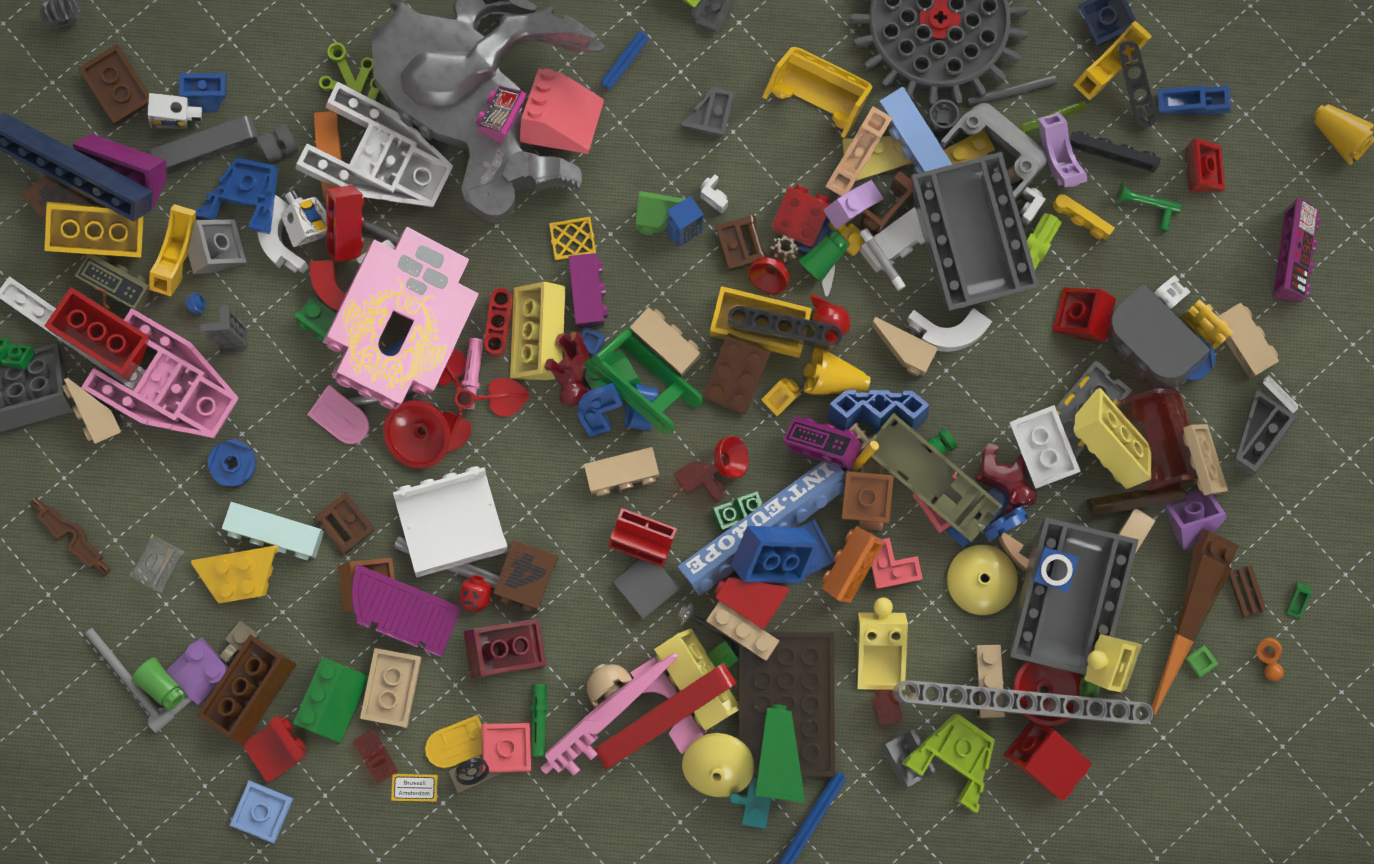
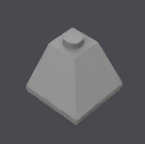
M235 219L196 220L194 222L188 248V256L193 274L215 273L247 263Z

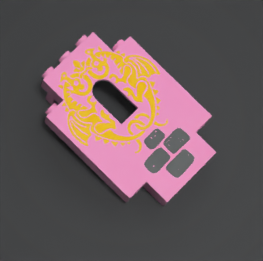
M408 227L402 232L394 249L374 240L369 246L323 340L329 349L344 353L331 374L337 380V383L341 386L352 387L358 390V393L363 397H372L378 400L383 407L388 409H397L402 404L410 386L413 387L412 390L420 395L431 394L439 381L478 297V293L458 283L469 259ZM392 311H395L412 320L413 324L399 353L389 357L381 353L378 342Z

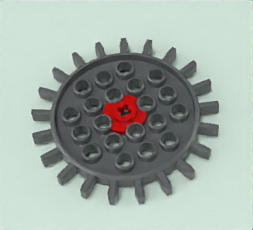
M858 0L871 5L869 14H851L850 18L851 24L869 25L870 35L855 39L853 43L854 48L873 45L877 54L866 61L864 69L868 71L883 63L890 73L884 77L881 87L885 90L898 77L909 84L905 91L910 99L913 97L915 87L929 90V108L937 102V91L951 90L952 101L959 107L962 103V95L959 88L969 84L972 85L977 96L982 98L985 96L986 90L979 79L987 72L1002 84L1006 79V75L995 66L998 59L1003 57L1017 64L1021 57L1017 52L1005 47L1008 38L1026 40L1028 36V31L1010 27V17L1026 15L1028 6L1009 7L1007 0H927L930 3L928 8H922L918 4L920 0H897L898 4L896 6L888 5L886 0ZM959 2L962 8L955 10L951 7L950 3ZM989 3L994 7V10L987 12L983 9L982 5ZM909 14L913 17V21L905 22L901 16ZM936 18H940V21L942 23H938V20ZM974 18L977 21V25L969 26L966 23V19ZM889 28L894 29L897 35L889 37L885 34V30ZM924 30L928 33L929 37L921 39L918 37L917 32ZM956 32L960 35L961 39L954 41L949 37V34ZM988 34L993 38V41L990 43L984 42L981 36ZM908 45L911 47L912 52L903 53L900 47ZM934 47H941L944 50V54L936 55L932 49ZM973 49L976 52V56L968 57L964 50ZM923 61L927 64V68L920 70L916 67L915 63ZM955 63L959 66L960 70L952 72L948 69V64Z

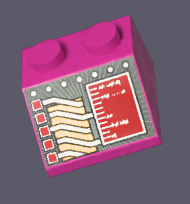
M499 86L497 91L492 90L486 101L490 104L486 112L483 110L480 112L475 122L479 124L477 132L503 144L524 103L527 93L504 86Z

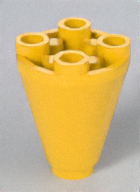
M815 347L811 363H807L804 368L803 375L807 377L804 392L808 394L841 395L845 390H856L857 393H866L870 385V376H867L863 371L825 349Z

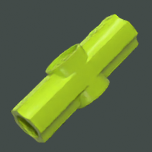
M1044 213L1033 234L1031 233L1027 239L1035 270L1051 246L1050 242L1062 223L1051 214Z

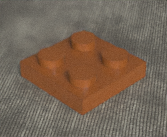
M846 471L841 518L889 523L894 475Z

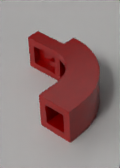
M333 260L310 261V277L316 293L327 307L337 313L346 293L341 291L337 285L336 264Z

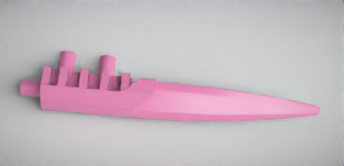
M672 654L658 662L598 705L545 753L548 761L540 767L541 770L548 774L554 768L559 773L566 767L573 776L578 773L580 769L573 760L582 752L592 760L597 755V752L590 745L598 738L596 734L602 731L637 699L679 655Z

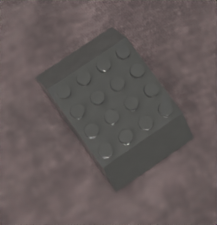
M1002 152L911 175L915 209L938 292L948 311L1039 288Z
M1044 517L1034 539L1012 627L1010 657L1086 675L1088 655L1094 651L1095 643L1099 639L1100 634L1110 637L1115 636L1139 539ZM1044 547L1079 557L1068 592L1033 581ZM1060 559L1050 561L1046 567L1048 577L1054 581L1064 579L1068 572L1066 563Z

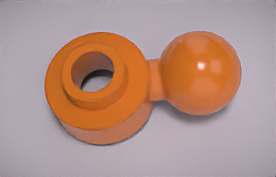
M1265 638L1260 641L1257 647V656L1261 661L1267 663L1264 669L1265 677L1270 681H1278L1284 674L1282 666L1277 663L1282 653V646L1276 639ZM1271 646L1274 651L1269 652L1266 650V647Z

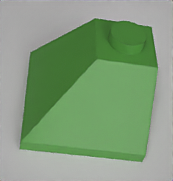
M640 191L635 223L636 230H640L639 232L645 235L660 233L667 225V210L685 199Z

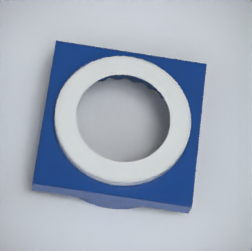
M1044 547L1033 581L1068 592L1079 557ZM1054 559L1064 561L1068 567L1066 577L1059 581L1050 579L1046 573L1048 563Z

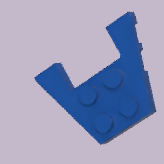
M236 158L218 180L220 184L214 192L206 195L207 200L200 209H195L196 218L215 220L224 201L249 206L256 209L248 227L255 232L270 234L278 169L271 164Z

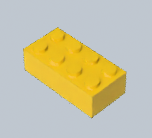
M47 202L44 251L141 257L143 216L133 222L105 206Z
M721 286L710 328L711 337L725 340L727 334L730 333L772 352L800 358L802 344L733 330L728 324V314L735 306H745L809 320L812 308ZM737 313L732 316V319L736 323H742L745 317ZM763 318L755 321L756 325L760 328H765L768 325V322ZM782 323L778 326L779 330L783 333L791 330L790 325L787 323ZM804 328L801 331L804 337L806 335L807 328Z

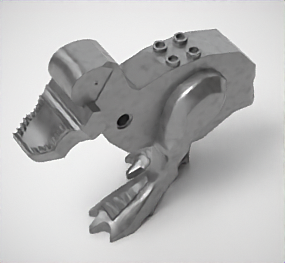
M391 0L389 5L395 12L384 27L376 25L372 31L373 77L375 84L396 112L399 113L400 120L407 126L412 127L415 125L420 129L419 133L428 140L434 138L437 141L468 150L470 157L461 188L466 207L488 222L499 223L506 220L513 213L515 191L532 188L537 194L538 191L541 192L542 189L545 191L546 188L550 189V187L552 189L554 187H557V189L559 187L561 189L566 187L567 190L570 187L572 191L575 188L578 193L581 189L582 173L577 165L559 157H541L521 150V142L519 140L521 118L523 115L522 107L503 144L477 132L479 124L475 122L482 110L486 112L490 104L486 101L492 90L497 91L499 86L520 90L518 86L498 69L504 55L517 42L525 40L563 47L565 50H573L575 53L580 51L594 53L602 52L606 47L596 39L598 35L568 15L563 20L555 16L554 8L551 6L536 11L538 7L528 0H458L453 4L456 20L421 15L403 2ZM489 17H500V25L484 37L477 32L480 21L486 20Z

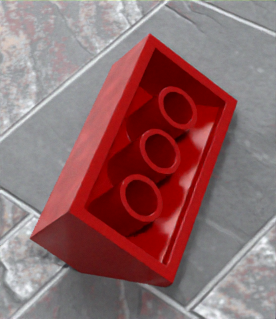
M72 287L44 325L49 331L128 381L142 362L150 336Z

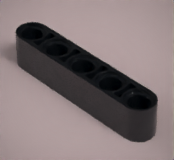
M735 306L728 314L729 326L733 330L826 350L836 349L842 339L841 329L832 324L745 306ZM740 313L745 317V320L742 323H736L733 321L732 316ZM763 318L768 322V325L765 328H760L756 325L755 321ZM782 323H787L790 325L791 330L783 333L779 330L778 326ZM804 328H810L813 330L814 336L810 338L804 337L801 331ZM834 333L837 336V341L833 343L828 342L825 339V334Z

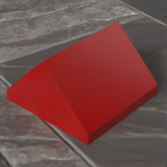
M1197 138L1192 139L1185 148L1189 193L1225 190L1221 146Z

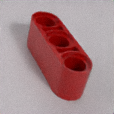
M505 288L495 289L490 297L484 346L487 353L494 358H499L505 354L508 343L513 299L510 292ZM499 296H506L508 298L504 305L496 303V299ZM497 318L505 320L504 325L500 328L493 326V321ZM500 341L502 345L498 350H491L489 348L490 343Z

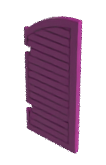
M356 565L351 587L352 606L356 617L355 623L369 628L373 621L377 623L375 631L416 648L419 642L422 641L425 643L424 651L442 657L462 607L361 565Z

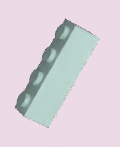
M234 502L230 503L222 529L228 532L227 536L241 540V537L244 536L250 538L249 543L263 547L264 543L273 546L278 545V552L285 554L286 550L295 552V557L307 561L309 557L316 558L324 531L319 528Z

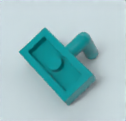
M752 777L747 796L734 793L730 796V801L745 805L743 825L766 829L771 798L754 796L756 778Z

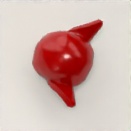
M814 294L810 296L816 309L813 313L812 321L835 325L841 329L842 336L849 332L851 320L844 307L832 305L827 300ZM834 333L825 334V339L833 343L837 341V336Z

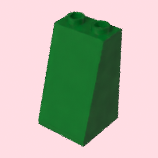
M772 704L771 708H766L754 796L804 803L805 796L792 711H787V706Z

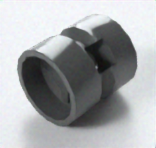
M947 99L939 100L932 105L926 124L931 132L934 133V136L945 137L956 125L959 119L957 105Z
M286 123L274 128V133L266 132L257 137L270 164L281 159L283 153L289 155L299 150ZM283 140V143L278 146L276 141Z

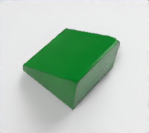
M726 640L707 653L715 667L724 663L729 668L739 661V658Z

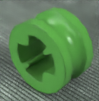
M1084 676L1080 682V695L1082 697L1097 698L1100 686L1084 680Z

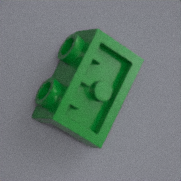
M311 296L299 313L295 312L293 316L297 319L296 324L306 332L308 329L316 333L314 338L326 345L323 340L337 313Z

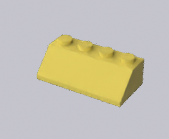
M540 282L514 288L510 379H555L553 373L547 371L544 366L547 359H554L557 363L563 359V349L555 341L558 334L564 333L565 286Z
M1101 388L1097 389L1075 415L1073 430L1076 437L1083 440L1089 451L1100 459L1102 466L1108 468L1113 474L1114 479L1120 482L1125 489L1150 480L1151 445Z
M692 628L676 634L654 649L657 653L656 658L658 662L672 654L679 655L668 666L667 671L669 672L670 681L680 691L716 668ZM728 689L695 711L694 718L697 724L706 731L739 711V705L731 690Z

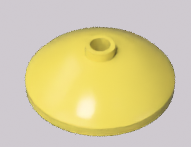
M974 545L964 549L956 555L948 569L947 587L952 599L960 608L971 614L991 615L1001 611L1012 601L1017 590L1018 576L1012 560L1003 551L993 546ZM982 574L988 576L989 580L987 583L981 581L980 577Z
M712 733L703 735L690 743L683 756L682 769L689 784L697 791L708 796L727 797L734 793H739L750 783L754 774V759L748 747L739 739L727 734Z

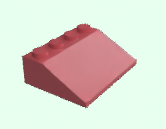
M538 69L521 118L519 142L589 154L604 99L561 72H555L551 69Z

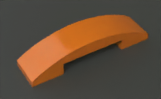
M333 111L314 113L316 148L342 161L338 114ZM321 181L324 201H326V189L335 188V186Z

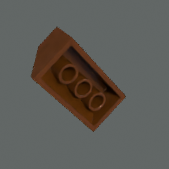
M250 634L197 716L229 739L244 745L297 664Z

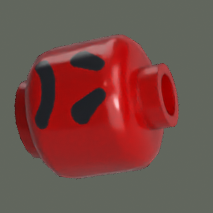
M472 575L470 579L462 582L459 602L464 606L465 610L481 612L484 608L488 607L492 587L489 582L484 580V577Z

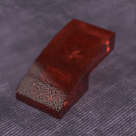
M374 728L353 740L354 745L364 759L365 765L377 784L398 772L396 765Z

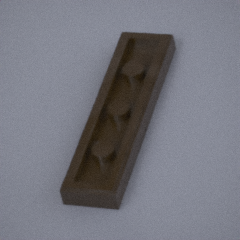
M1172 484L1090 498L1087 500V505L1093 516L1183 501L1186 500V492L1179 484Z

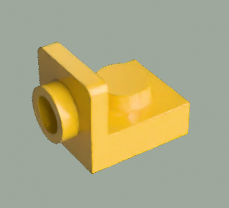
M785 377L761 400L776 416H779L802 393L799 391V386L792 379L788 380Z

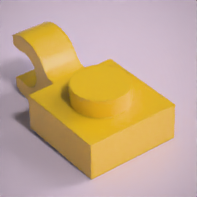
M830 222V223L828 224V226H829L832 230H834L835 227H834L833 224ZM849 223L847 227L844 224L835 229L851 244L845 251L851 256H855L861 249V246L865 244L864 239L860 235L861 231L853 223Z

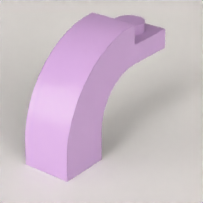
M1059 112L1038 118L1042 146L1047 152V162L1058 186L1075 187L1080 183L1087 182V174L1073 154L1067 121Z

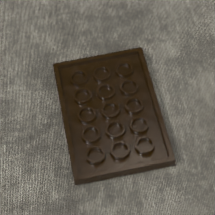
M767 632L778 639L779 642L766 662L739 645V740L752 753L754 759L753 776H757L766 708H771L772 704L785 705L787 706V711H792L801 776L835 777L834 632Z

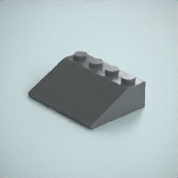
M58 343L34 349L35 354L25 370L0 365V432L73 412L72 399L67 397L62 385L66 384L64 379L67 376Z

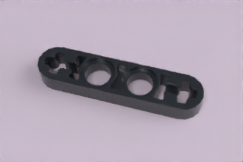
M1124 40L1118 45L1117 54L1134 118L1141 127H1151L1156 122L1157 114L1140 49L1134 41ZM1127 45L1134 48L1131 56L1133 60L1138 59V62H1130L1125 65V62H1129V58L1122 51L1126 50ZM1135 66L1139 67L1140 76L1136 79H1130L1128 76L1129 69ZM1142 88L1146 91V97L1142 101H1137L1134 99V92ZM1145 105L1146 112L1152 115L1148 117V122L1140 119L1143 116V111L1141 107L1137 109L1136 106Z

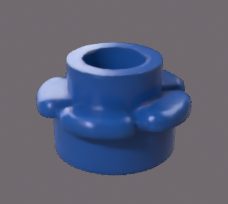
M192 292L185 299L187 308L193 315L199 312L201 314L204 313V307H206L205 299L201 294L197 295L195 292Z

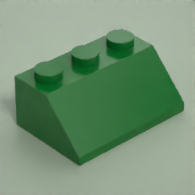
M322 657L293 724L341 743L367 685L369 676Z

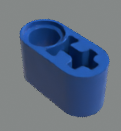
M632 384L651 403L658 398L656 388ZM628 403L626 404L625 426L650 431L653 425Z

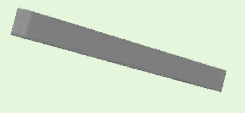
M911 680L898 682L893 688L894 698L898 702L1124 724H1147L1153 718L1151 706L1144 702ZM905 685L911 690L909 698H905L902 695V688ZM929 687L934 691V698L931 701L927 699L925 694ZM951 690H955L958 695L957 701L954 703L949 698ZM975 692H978L981 696V701L978 705L973 701V694ZM999 694L1004 698L1002 707L996 703V698ZM1022 696L1027 700V707L1025 709L1021 708L1019 703ZM1045 699H1048L1051 705L1048 711L1043 708V701ZM1068 701H1071L1074 707L1071 713L1066 709ZM1091 703L1096 706V713L1094 715L1089 711ZM1115 705L1119 708V715L1117 717L1112 713ZM1138 707L1142 711V717L1140 719H1138L1135 715L1136 709Z

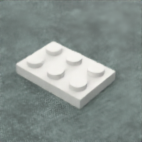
M1055 405L1010 422L1035 488L1081 472Z

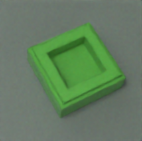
M1202 645L1185 658V661L1198 678L1219 664L1205 645Z

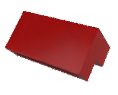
M622 508L608 547L664 567L677 528Z

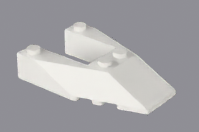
M337 82L325 108L367 128L350 164L306 144L295 169L335 187L353 185L363 194V197L433 207L453 165L436 148L431 146L416 129L403 123L398 112Z

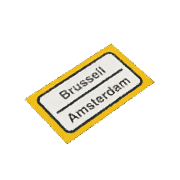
M392 774L391 801L437 802L438 775Z

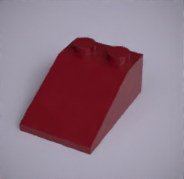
M539 619L463 631L471 678L547 665Z

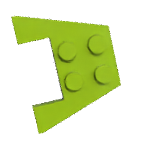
M954 714L904 759L902 764L916 774L923 776L932 758L936 756L968 778L957 802L970 811L977 813L980 804H978L980 792L983 793L985 785L983 783L985 770L989 768L995 739L959 714Z

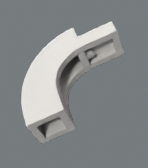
M275 195L270 234L257 232L260 244L264 252L277 267L280 268L285 262L284 265L294 273L298 270L304 274L309 268L307 263L288 250L282 242L284 223L281 218V212L290 205Z
M974 308L962 323L951 328L936 326L915 310L912 311L906 321L909 324L908 327L913 332L924 334L921 340L938 347L937 351L945 352L961 350L972 345L992 323L990 319Z

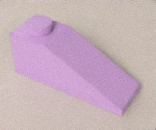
M870 180L838 198L823 211L835 229L863 213L866 208H871L884 198L873 181Z

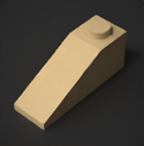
M875 317L871 326L900 364L907 368L906 371L916 377L919 375L924 376L938 347Z

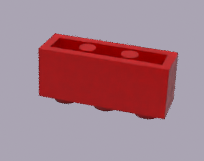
M353 185L326 189V253L335 262L357 259L362 255L364 247L362 228L364 227L362 206H364V197Z

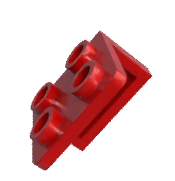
M796 184L795 187L790 186L772 224V230L811 247L815 244L827 217L823 210L832 203H829L830 198L819 193L816 196L808 193V188Z
M276 716L269 721L271 724L253 735L243 745L264 779L268 782L273 781L308 757L305 752L307 749L306 745L300 737H295L292 732L294 727L291 722L282 716Z

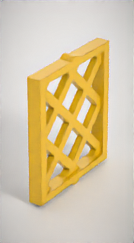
M590 217L549 223L555 261L569 259V256L596 253ZM583 222L580 227L573 224ZM586 223L590 227L589 234L582 230ZM561 225H567V226L564 228V230H562L561 228L558 227V226H561ZM570 226L577 230L573 236L566 232ZM554 228L561 232L557 239L553 235ZM579 232L586 236L582 243L575 239ZM563 235L570 239L566 245L560 242ZM588 239L592 240V249L585 246ZM573 241L579 245L575 252L568 248ZM557 244L564 248L560 254L556 253L555 246ZM582 248H584L585 250L588 251V252L579 253V251H580ZM566 250L571 253V255L562 256Z

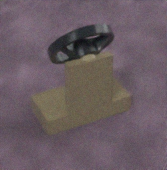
M482 756L468 759L457 765L456 768L448 771L458 793L501 774L489 773L488 764L482 759ZM482 764L485 765V770H484L483 773H482Z

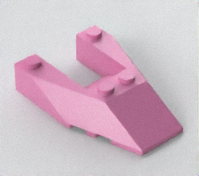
M131 308L124 321L150 336L147 346L158 353L134 391L95 368L92 369L81 388L142 424L215 438L239 400V397L191 342Z

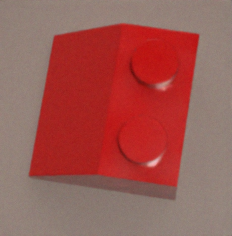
M1063 287L1052 331L1084 341L1105 342L1116 298L1102 289Z

